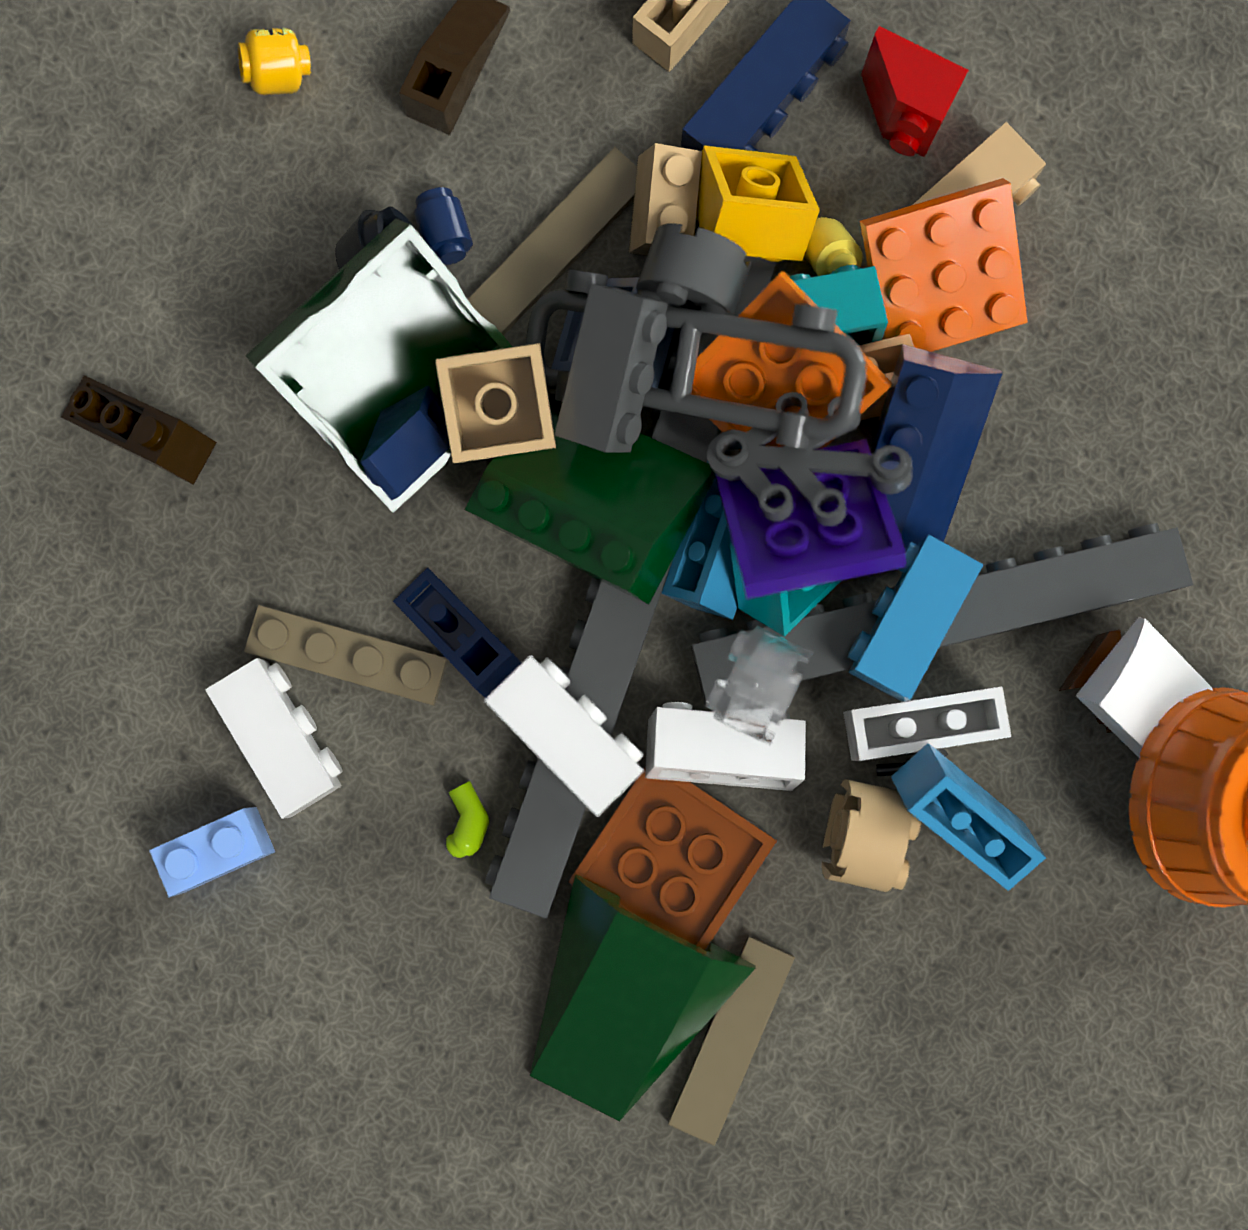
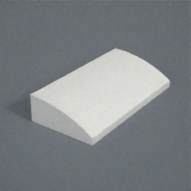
M1138 617L1077 693L1076 697L1140 758L1139 754L1145 740L1154 727L1159 725L1158 722L1168 710L1178 702H1184L1183 699L1206 689L1212 690V687L1145 618Z

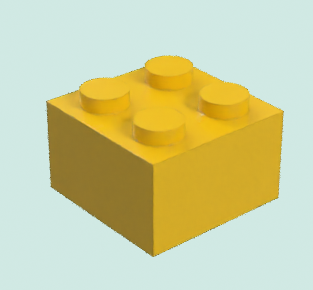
M704 145L696 211L699 227L733 241L747 253L746 256L761 257L772 262H780L782 260L803 261L820 209L797 157Z

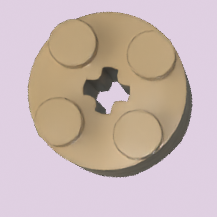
M848 779L843 780L841 785L847 792L845 795L835 794L823 843V848L831 846L832 849L831 863L822 861L824 878L883 892H888L892 888L902 890L907 882L909 873V861L905 859L909 840L916 839L921 821L907 810L897 790Z

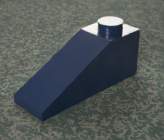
M428 567L393 601L462 676L486 699L522 664ZM429 584H431L415 601H413Z

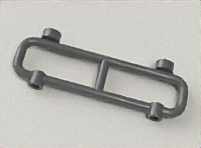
M569 269L566 290H552L541 296L533 306L529 318L525 346L540 344L547 387L556 389L554 400L563 402L570 371L552 369L545 362L544 349L549 318L553 312L560 309L584 313L591 284L607 286V275ZM795 303L792 324L787 325L668 306L666 311L667 327L681 329L671 390L651 387L645 394L643 406L778 432L777 444L808 448L809 438L817 440L833 439L846 433L855 423L860 410L865 385L866 360L861 348L850 337L834 332L838 310ZM701 332L839 356L844 363V378L837 411L829 418H816L805 414L692 395Z

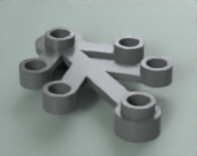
M789 392L777 400L776 410L785 411L790 406H797L801 408L798 412L799 414L809 415L807 401L799 393ZM840 396L830 402L828 415L824 418L831 417L837 411ZM860 410L855 423L846 432L854 430L859 425L861 420ZM754 427L747 432L729 430L719 434L712 440L707 451V459L712 471L719 477L729 481L741 480L760 502L763 515L768 520L776 522L785 520L792 513L793 502L791 494L782 485H772L759 468L780 469L813 507L815 519L824 526L837 525L844 519L846 515L845 500L839 491L826 489L812 472L868 476L873 486L878 491L886 494H895L903 491L909 486L913 477L911 457L905 450L896 446L882 447L874 454L817 450L831 439L817 440L809 438L808 448L785 445L783 447L765 446L777 437L778 432ZM741 449L737 456L727 457L724 455L730 450ZM888 461L900 463L894 469H885L881 466V464ZM774 498L785 500V503L779 508L767 506L768 502ZM828 502L836 503L839 506L831 513H825L820 510L821 506Z

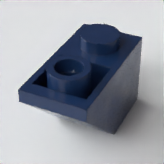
M428 385L380 412L360 462L368 479L375 486H380L391 501L400 497L450 448L443 404Z

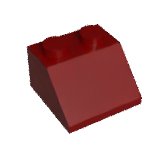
M879 26L874 34L861 73L882 137L890 140L889 145L893 150L904 156L911 157L918 154L925 158L969 70Z

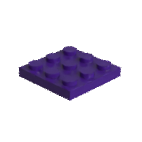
M866 439L817 449L871 454ZM759 468L772 485H782L791 494L793 502L792 513L785 520L777 522L770 521L763 515L760 502L741 480L729 481L715 474L746 599L906 567V551L886 494L878 491L868 476L812 472L826 489L839 491L845 500L846 515L844 519L837 525L824 526L815 519L813 507L780 469ZM774 498L768 502L767 506L779 508L785 503V500ZM828 502L823 504L820 510L825 513H831L839 506L836 503Z

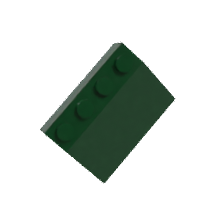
M552 394L549 397L555 435L562 402L554 400L555 394ZM642 433L639 434V437L632 445L631 452L606 453L555 436V448L497 456L487 465L464 510L485 523L648 605L715 479V473L708 463Z

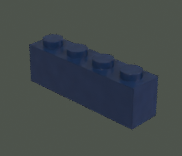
M792 0L683 127L681 146L702 151L705 145L758 152L754 146L762 136L766 134L769 138H772L785 123L788 113L784 110L794 99L801 103L812 92L819 80L815 74L823 64L826 63L832 67L844 54L849 45L845 37L851 20L826 0Z

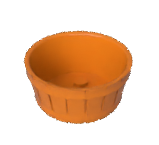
M1226 687L1212 688V690L1206 689L1183 699L1184 702H1178L1168 710L1158 722L1159 725L1154 727L1145 740L1139 754L1140 759L1137 760L1130 787V793L1132 794L1131 798H1129V819L1131 831L1134 833L1132 837L1142 864L1147 866L1145 868L1162 889L1168 890L1167 892L1174 897L1190 903L1213 907L1248 906V693Z

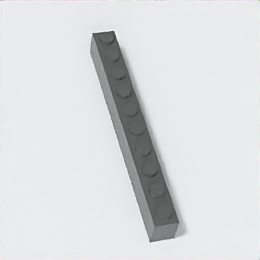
M1158 523L1129 530L1130 539L1112 543L1111 536L1104 535L1080 542L1082 546L1081 551L1064 554L1063 546L1033 553L1035 562L1017 566L1015 558H1009L985 565L987 573L977 576L939 648L1192 586L1193 581L1178 527L1160 531ZM870 592L843 599L844 608L825 612L823 604L816 605L785 637L758 620L747 622L748 631L730 636L727 627L699 634L701 643L693 644L691 652L704 704L850 670L854 661L847 657L861 631L868 634L871 632L878 619L877 615L871 613L877 600L873 601Z

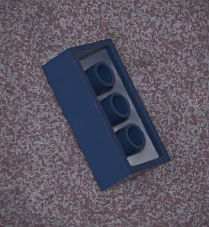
M902 345L892 376V384L888 389L871 442L870 452L874 454L882 447L896 446L905 450L911 457L913 477L909 486L901 492L886 494L900 537L906 549L910 542L918 545L928 535L944 542L996 394L1002 371ZM888 461L881 464V466L885 469H894L900 463Z

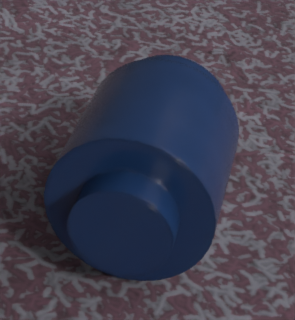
M445 187L433 188L421 193L415 200L417 208L414 211L420 236L444 265L460 262L466 257V252L473 246L460 200L453 196L451 189Z

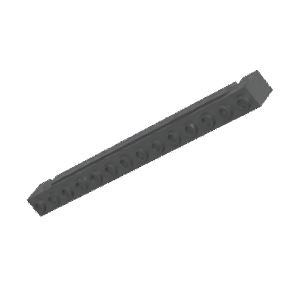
M745 257L744 263L751 261V267L734 316L738 317L770 284L777 262L768 261L761 257ZM701 333L698 356L719 335ZM675 345L666 371L674 375L678 345ZM653 408L650 418L656 419L658 422L652 438L707 463L708 447L717 436L719 428L707 418ZM671 564L649 605L593 577L585 601L593 603L588 620L585 622L578 619L569 647L577 650L571 668L562 666L560 669L571 682L564 690L576 702L585 695L607 718L600 727L610 737ZM539 757L537 762L528 760L519 784L520 789L527 791L520 810L512 807L502 832V836L510 838L504 857L494 856L485 883L493 886L490 899L547 919L587 805Z

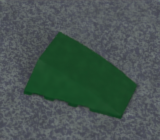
M575 874L530 1076L620 1121L756 969V965L712 943L709 944L706 951L619 907L620 896Z

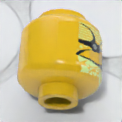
M288 28L252 29L247 33L245 42L238 43L241 80L243 83H250L251 88L257 94L295 93L301 86L302 75H310L311 73L308 46L299 45L295 33Z

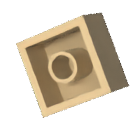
M540 344L436 359L453 463L556 447Z

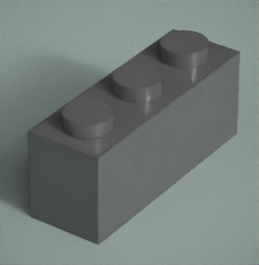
M591 284L555 436L606 453L631 452L632 445L639 437L642 422L640 414L645 394L650 390L654 380L653 362L657 346L663 339L667 328L666 311L668 302L619 288Z

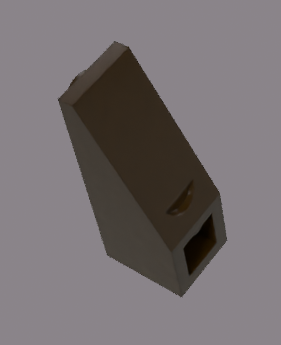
M457 0L420 49L399 92L407 117L447 135H451L510 13V6L496 0Z
M85 375L71 395L70 401L61 418L192 485L195 484L217 443L180 419Z

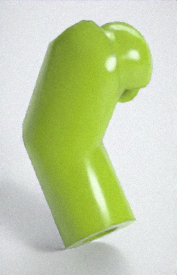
M469 781L448 792L460 814L454 833L448 835L446 839L448 852L456 858L474 855L481 848L489 826V816L472 783Z

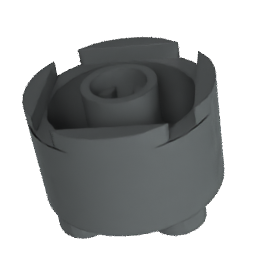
M670 223L659 226L655 232L636 285L637 294L668 302V306L734 316L751 267V261L744 263L747 253L733 241L706 229L698 227L696 235L691 236L680 233L683 224Z

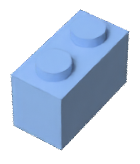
M257 807L243 808L149 850L168 897L190 891L275 853Z

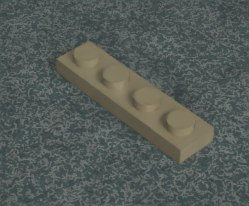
M261 605L257 607L244 650L245 653L435 706L448 662L447 658Z

